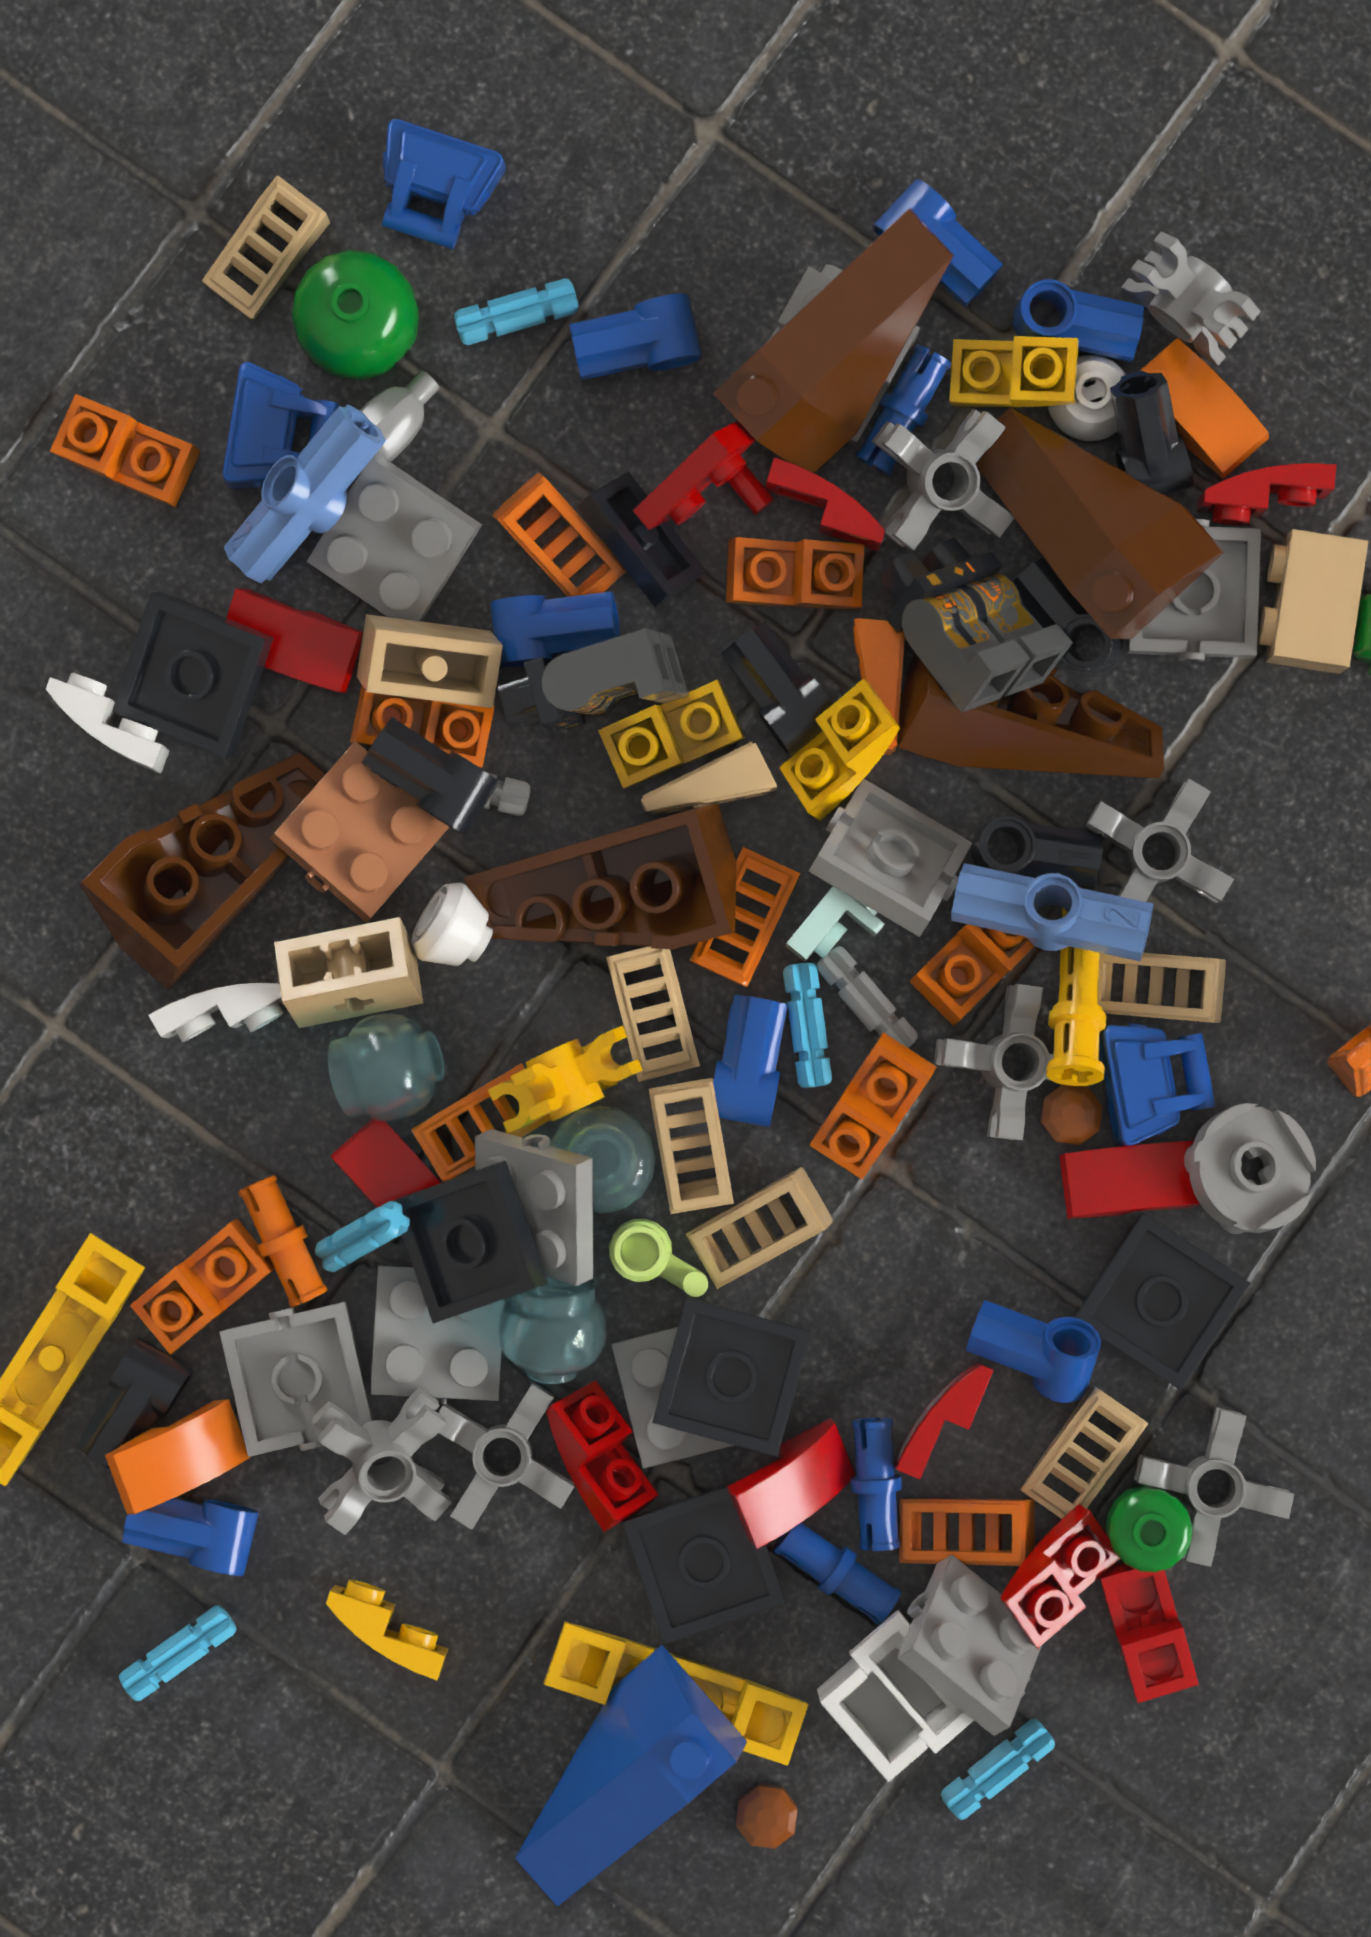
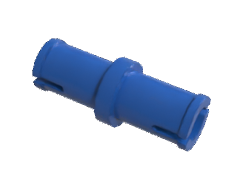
M916 344L913 350L914 353L892 393L885 392L879 405L883 409L860 451L858 450L855 455L863 463L872 468L874 466L878 467L877 470L888 476L892 474L896 460L871 441L886 421L891 422L893 425L901 424L911 433L915 427L922 428L928 418L924 411L946 371L952 365L949 360L936 352L931 355L928 348Z
M880 1417L852 1420L857 1476L850 1478L851 1492L858 1494L859 1549L864 1551L871 1550V1546L872 1551L893 1550L900 1547L896 1491L902 1490L901 1475L894 1472L893 1418L889 1417L881 1418V1421Z
M802 1522L781 1535L773 1548L774 1553L780 1554L818 1581L817 1589L827 1596L834 1592L870 1617L872 1622L877 1625L888 1616L900 1597V1589L891 1586L856 1561L857 1553L847 1546L840 1550Z

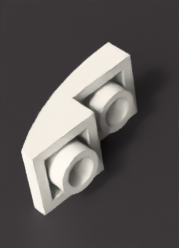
M75 673L70 674L67 683L50 677L46 690L58 706L75 723L121 756L140 766L160 774L162 773L170 750L162 744L156 743L155 739L158 731L145 725L122 718L118 729L112 727L116 713L112 712L115 702L110 698L104 697L107 685Z
M248 983L219 987L193 994L170 1003L148 1016L161 1037L169 1039L178 1034L180 1040L185 1042L215 1025L216 1023L210 1014L217 1010L221 1011L229 1027L237 1029L246 1024L250 1032L269 1024L284 1013L279 1006L282 1002L280 984Z

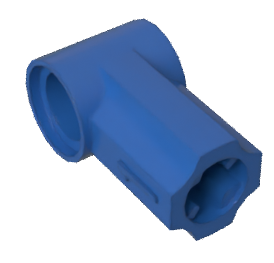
M916 179L872 225L873 230L879 237L911 208L954 255L939 284L966 308L991 283L1002 269L1003 264L956 221L957 216L954 210L938 192L925 182Z
M1043 279L1033 283L1022 295L1014 309L1012 325L1017 336L1078 338V351L1131 362L1140 340L1144 320V306L1071 290L1066 284L1057 280ZM1036 300H1046L1052 303L1060 315L1059 325L1054 327L1038 325L1031 317L1030 303Z
M669 294L651 298L636 304L632 311L569 324L581 380L646 367L649 371L674 369L695 363L702 358L688 294Z
M611 591L548 600L543 595H525L502 598L490 602L493 633L503 645L500 667H522L525 662L540 657L553 660V656L563 655L619 637L621 634L615 596Z
M734 994L726 1027L722 1060H717L713 1079L720 1119L770 1128L780 1071H776L788 1004Z
M984 1300L969 1336L966 1351L1031 1375L1033 1385L1041 1395L1052 1401L1067 1403L1081 1399L1087 1392L1100 1350L1101 1338L1098 1331L1082 1319L1059 1317L1048 1324Z
M177 1496L137 1514H127L122 1543L188 1558L189 1564L212 1572L244 1576L259 1512L252 1508L225 1501L203 1499L201 1503Z

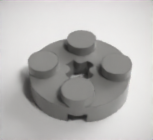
M1249 1103L1226 1109L1205 1122L1198 1131L1194 1143L1187 1148L1184 1155V1165L1190 1174L1191 1186L1198 1202L1209 1216L1219 1222L1224 1230L1232 1234L1244 1232L1262 1233L1286 1225L1303 1212L1312 1194V1192L1308 1193L1311 1185L1310 1174L1316 1172V1158L1313 1147L1302 1127L1291 1116L1279 1110L1272 1112L1264 1107H1255L1258 1104ZM1243 1154L1248 1159L1259 1157L1262 1160L1264 1167L1258 1172L1259 1179L1262 1182L1260 1185H1256L1251 1179L1246 1180L1241 1172V1158Z

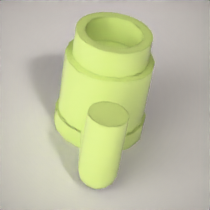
M645 1218L632 1219L622 1224L614 1232L609 1244L610 1260L615 1270L624 1278L635 1282H643L660 1276L692 1297H699L707 1291L708 1279L706 1275L672 1254L671 1240L666 1230L657 1222Z

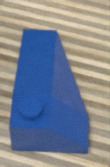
M661 1644L614 1685L609 1693L606 1705H602L515 1859L558 1907L687 1805L735 1764L747 1740Z

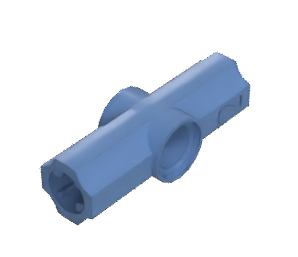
M348 404L345 407L339 406L298 457L286 455L271 467L262 485V501L224 546L228 559L239 567L247 577L261 584L265 580L271 581L311 531L322 534L330 530L337 523L346 506L347 488L386 442L381 429L374 425L358 409Z
M964 863L955 890L951 921L1024 936L1035 947L1045 951H1057L1070 946L1141 962L1148 937L1153 903L1078 888V885L1069 877L1061 874L1047 873L1037 878H1031ZM1050 904L1064 908L1068 914L1058 920H1047L1036 911L1040 907Z

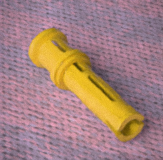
M1062 908L1063 918L1068 914V912L1064 908ZM1070 946L1060 949L1058 1003L1053 1006L1048 1016V1025L1054 1030L1053 1059L1046 1066V1076L1049 1080L1058 1084L1088 1086L1099 1083L1104 1078L1105 1066L1102 1062L1098 1061L1099 1032L1106 1027V1014L1103 1012V1008L1098 1005L1097 998L1100 953Z

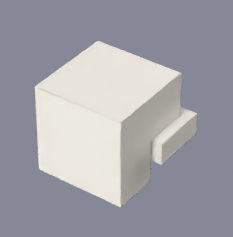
M899 1610L849 1652L852 1659L817 1688L820 1703L888 1782L921 1755L928 1746L936 1754L974 1721L897 1658L911 1625Z

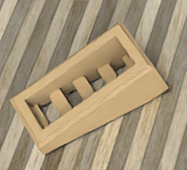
M276 176L259 197L205 275L202 283L253 322L330 224L326 212L281 177ZM281 205L303 221L297 231L275 215V212ZM264 226L288 243L282 253L258 235ZM249 246L273 264L268 274L243 256V253ZM233 266L259 285L253 295L226 276Z
M750 742L643 795L641 805L646 815L657 816L714 803L721 804L768 795L770 792L776 791L777 785L757 744Z
M644 947L606 957L624 1029L628 1036L627 1040L633 1061L639 1060L643 1071L636 1073L638 1082L699 1067L700 1064L671 951L669 949ZM661 964L662 977L626 985L625 973ZM667 989L669 1002L633 1011L631 998ZM674 1014L675 1027L639 1035L637 1023ZM680 1039L683 1051L646 1060L643 1048Z
M1100 953L1098 1005L1103 1008L1105 1014L1220 1023L1226 960L1143 953L1140 962ZM1114 963L1125 964L1122 1002L1111 1001ZM1140 965L1151 966L1148 1004L1137 1003ZM1166 968H1177L1174 1006H1163ZM1192 970L1203 971L1200 1008H1189Z
M708 1078L649 1088L670 1214L734 1204L713 1079ZM703 1098V1110L668 1116L666 1114L665 1104ZM707 1122L708 1132L675 1138L670 1136V1128ZM711 1145V1155L675 1161L674 1151ZM715 1168L716 1177L681 1183L678 1181L677 1174Z
M800 1167L686 1233V1236L715 1287L718 1289L826 1230L833 1220L806 1171ZM787 1192L791 1194L806 1221L798 1226L782 1197ZM765 1204L770 1208L784 1235L777 1239L759 1210ZM742 1217L745 1218L761 1246L755 1252L752 1251L736 1223V1220ZM720 1229L724 1232L739 1258V1261L732 1265L729 1264L713 1236V1233Z
M1091 1384L1020 1490L1061 1519L1078 1504L1087 1509L1148 1425V1422ZM1095 1410L1122 1429L1116 1439H1113L1088 1421ZM1080 1431L1108 1450L1101 1461L1073 1442ZM1064 1452L1093 1471L1087 1481H1084L1058 1463ZM1049 1473L1079 1492L1072 1503L1042 1483Z

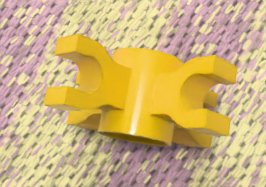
M623 1026L598 1036L593 1042L583 1047L577 1038L525 1062L527 1068L511 1075L510 1080L488 1089L493 1101L510 1094L519 1103L518 1115L503 1122L507 1133L509 1134L523 1128L546 1114H549L552 1121L571 1114L604 1098L605 1096L602 1091L618 1084L617 1081L643 1071L638 1059L624 1065H618L611 1057L612 1045L628 1037Z

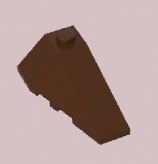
M909 208L716 389L713 394L756 441L787 462L815 473L858 433L874 400L887 380L899 354L915 325L918 323L954 255L918 215Z
M1009 408L998 419L1006 428L975 464L1070 593L1110 639H1132L1225 553L1183 504L1134 479L1127 472L1106 463L1078 447L1076 443L1015 408Z
M914 651L900 699L898 748L914 752L924 758H932L961 767L1159 778L1164 771L1161 726L1096 690L1081 694L1066 686L1054 677L1058 670L1055 667L1045 681L1039 685L1006 697L1002 695L998 700L961 713Z
M299 752L236 783L233 789L199 806L195 803L179 811L176 817L148 831L143 829L126 837L81 882L80 887L119 947L169 991L214 945L291 859L287 853L269 838L325 774Z
M719 803L684 811L464 877L466 886L489 914L486 926L493 929L491 939L538 942L566 941L594 943V945L647 946L653 949L673 950L735 932L736 861Z

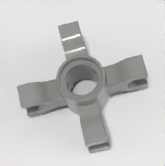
M1161 231L1154 239V242L1160 247L1162 255L1151 250L1145 257V262L1138 259L1131 267L1132 272L1137 278L1144 282L1137 283L1128 278L1121 288L1134 303L1147 307L1152 316L1169 332L1183 341L1193 342L1195 350L1203 359L1219 366L1226 356L1219 350L1218 343L1230 349L1238 340L1235 336L1242 338L1248 330L1247 326L1237 316H1245L1253 321L1261 311L1249 296L1233 291L1229 283L1207 263L1194 256L1187 257L1184 246L1177 238Z
M972 409L960 425L953 440L945 450L927 448L901 424L893 425L891 422L886 421L871 442L908 469L907 485L911 496L884 526L885 535L900 547L907 546L910 550H915L927 533L932 521L941 509L948 511L958 510L982 532L988 535L992 533L1000 538L1014 520V516L979 490L980 474L975 464L985 451L994 444L1006 427L988 412L983 411L980 413ZM948 463L954 473L953 485L947 493L938 496L932 485L933 475L939 466Z
M1188 779L1186 782H1183L1162 821L1150 824L1145 828L1102 801L1099 805H1096L1084 827L1093 833L1102 834V838L1126 850L1127 862L1132 871L1117 896L1147 902L1157 883H1163L1174 878L1215 904L1223 900L1234 879L1192 856L1190 841L1186 835L1211 791ZM1161 836L1172 844L1175 858L1169 869L1156 870L1145 862L1142 848L1148 837Z
M1015 984V986L1007 985L1003 1033L991 1039L986 1045L954 1039H937L933 1065L981 1071L985 1081L995 1088L987 1137L1023 1140L1027 1090L1036 1088L1044 1080L1051 1081L1046 1076V1066L1053 1059V1054H1049L1045 1044L1034 1036L1043 987ZM1013 1044L1020 1047L1027 1057V1069L1024 1075L1016 1081L1009 1078L1002 1067L1003 1054Z
M533 1381L509 1422L493 1426L489 1429L475 1422L448 1403L443 1404L438 1413L445 1418L446 1425L438 1433L473 1453L472 1460L477 1473L450 1517L472 1530L498 1487L510 1486L517 1482L533 1490L560 1509L562 1508L575 1487L574 1483L569 1478L533 1458V1448L529 1439L555 1394ZM496 1438H507L515 1442L521 1452L520 1465L513 1471L506 1473L492 1469L485 1458V1449L490 1441Z
M418 1387L407 1399L392 1423L385 1420H373L360 1426L347 1413L329 1400L316 1413L312 1421L316 1427L322 1430L317 1436L319 1442L331 1451L347 1457L353 1465L341 1479L332 1483L318 1498L320 1505L329 1510L324 1515L326 1523L346 1535L357 1523L371 1500L392 1502L404 1496L418 1510L434 1521L451 1505L450 1497L440 1491L445 1486L443 1479L432 1471L418 1466L411 1457L423 1443L432 1439L446 1425L445 1418L436 1412L440 1407L437 1399ZM381 1457H393L390 1461H388L385 1464L377 1466L371 1465L375 1460Z
M1215 1407L1206 1454L1194 1459L1187 1466L1138 1455L1133 1480L1140 1484L1180 1492L1189 1505L1193 1507L1190 1518L1193 1526L1192 1541L1183 1557L1185 1561L1211 1567L1221 1518L1232 1515L1240 1507L1289 1519L1294 1493L1286 1489L1247 1481L1240 1470L1234 1466L1246 1420V1415ZM1212 1469L1223 1470L1229 1479V1490L1226 1496L1217 1503L1208 1504L1202 1502L1197 1492L1200 1477Z

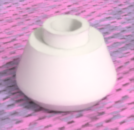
M1097 355L1078 356L1075 404L1047 406L1055 425L1066 435L1081 441H1099L1115 434L1118 429L1110 387L1116 385L1126 373L1115 362ZM1086 382L1095 383L1091 386L1084 387V384ZM1099 398L1102 399V400L1099 401V402H1092V401L1097 400V399H1099Z
M452 883L443 885L425 907L411 938V945L418 959L459 966L466 959L475 962L486 949L493 933V929L486 926L489 914L465 884Z

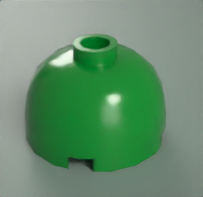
M347 250L327 255L308 269L295 291L292 321L298 343L313 363L336 378L357 381L385 375L395 367V363L404 357L407 350L411 349L416 340L420 316L413 288L398 267L374 253Z

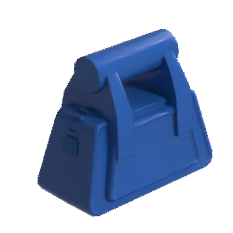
M400 119L390 120L387 126L386 151L383 152V170L385 171L384 181L387 182L385 185L390 187L393 194L392 202H389L386 208L382 226L453 250L457 243L465 214L467 216H474L479 213L506 172L507 167L502 155L496 151ZM413 197L446 207L444 219L442 220L409 209Z
M242 363L238 371L223 466L225 485L230 489L262 488L267 473L280 458L286 455L298 457L300 454L293 451L297 419L311 420L309 443L340 404L327 400L313 401L303 397V394H301L303 390L299 388L298 384L252 363Z
M1128 1023V1026L1108 1025L1099 1032L1098 1061L1102 1062L1105 1066L1102 1084L1112 1140L1117 1146L1134 1145L1154 1135L1159 1136L1171 1127H1176L1175 1125L1180 1122V1111L1190 1108L1191 1111L1216 1107L1202 1033L1178 1037V1040L1167 1041L1163 1030L1157 1027L1147 1028V1025ZM1181 1054L1188 1095H1176L1170 1056Z

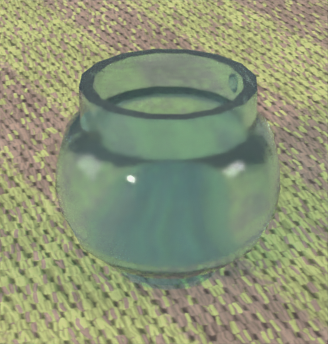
M385 1013L364 1018L352 1027L348 1035L333 1038L329 1044L328 1066L332 1087L342 1110L350 1118L368 1115L379 1121H395L414 1116L427 1107L435 1093L436 1082L442 1081L444 1078V1059L436 1036L431 1031L423 1032L421 1027L406 1015Z
M597 1105L578 1110L560 1124L550 1141V1146L592 1157L593 1213L607 1214L626 1209L643 1196L653 1179L656 1153L652 1137L638 1118L621 1108Z
M546 1277L548 1284L509 1297L503 1304L499 1319L500 1345L505 1356L518 1368L526 1371L527 1377L531 1380L546 1384L569 1382L577 1376V1372L587 1369L600 1356L605 1346L607 1335L606 1316L603 1305L595 1297V1280L593 1278L575 1286Z

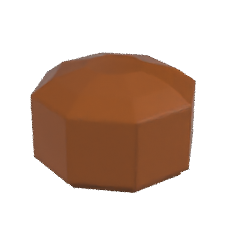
M1061 1084L1043 1097L1039 1123L1053 1142L1081 1145L1100 1131L1103 1106L1089 1087Z
M758 1782L738 1797L735 1826L751 1846L775 1849L795 1833L798 1808L782 1785Z

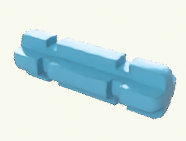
M564 278L545 284L546 290L537 292L536 287L489 300L487 301L488 307L479 309L478 304L459 309L454 313V320L460 340L465 345H471L488 340L487 334L496 332L498 337L545 323V317L553 315L554 319H559L575 314L578 311V300L573 284L569 279Z
M810 962L788 965L784 968L783 978L785 993H790L791 1001L787 1002L793 1051L794 1053H799L800 1062H795L798 1084L803 1088L826 1086L832 1081L830 1058H825L824 1049L828 1048L822 999L816 997L815 990L820 988L818 969L814 963Z
M389 1201L319 1241L315 1248V1255L322 1259L323 1269L336 1272L407 1232L409 1218L402 1214L401 1204Z
M214 1605L196 1619V1625L193 1626L189 1623L146 1654L147 1660L143 1662V1660L139 1659L124 1669L119 1675V1680L127 1694L134 1701L143 1700L160 1687L158 1682L163 1680L167 1683L209 1652L208 1647L210 1645L216 1648L233 1636L236 1631L235 1623L222 1606Z
M1036 1718L1030 1719L1014 1732L1017 1737L1013 1741L1009 1742L1008 1739H1005L967 1770L968 1777L964 1780L958 1777L942 1790V1800L955 1817L960 1820L969 1817L981 1807L979 1802L986 1796L990 1800L1028 1770L1027 1763L1034 1758L1038 1762L1054 1749V1738Z

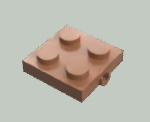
M355 741L269 839L308 872L305 878L312 887L322 893H325L328 889L364 922H367L448 830L449 826L416 805L419 800L399 787L396 788L362 764L368 751ZM314 875L318 876L324 884L320 883Z

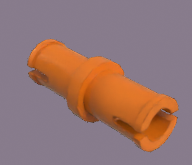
M273 1174L238 1190V1194L243 1198L262 1240V1243L257 1245L262 1257L269 1255L289 1299L288 1303L290 1307H295L325 1293L328 1289L323 1284L303 1239L308 1237L304 1225H296L276 1182L277 1178Z

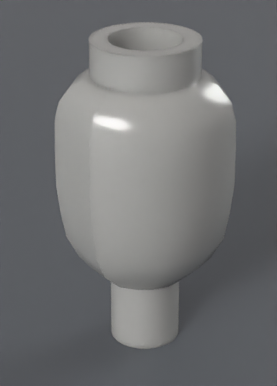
M421 371L406 387H390L382 390L359 410L374 425L381 429L386 442L376 454H379L389 462H392L417 435L424 421L423 405L439 390L437 382L426 372Z

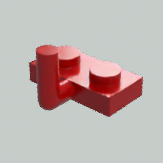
M739 421L712 433L633 512L648 530L669 519H672L676 525H680L706 503V500L700 494L712 482L716 487L728 482L755 516L758 515L774 501V498L747 467V462L741 456L756 440Z

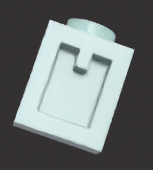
M832 886L789 939L785 947L804 962L813 951L824 959L847 931V928L838 922L844 913L874 937L884 926V923L875 916L878 912Z

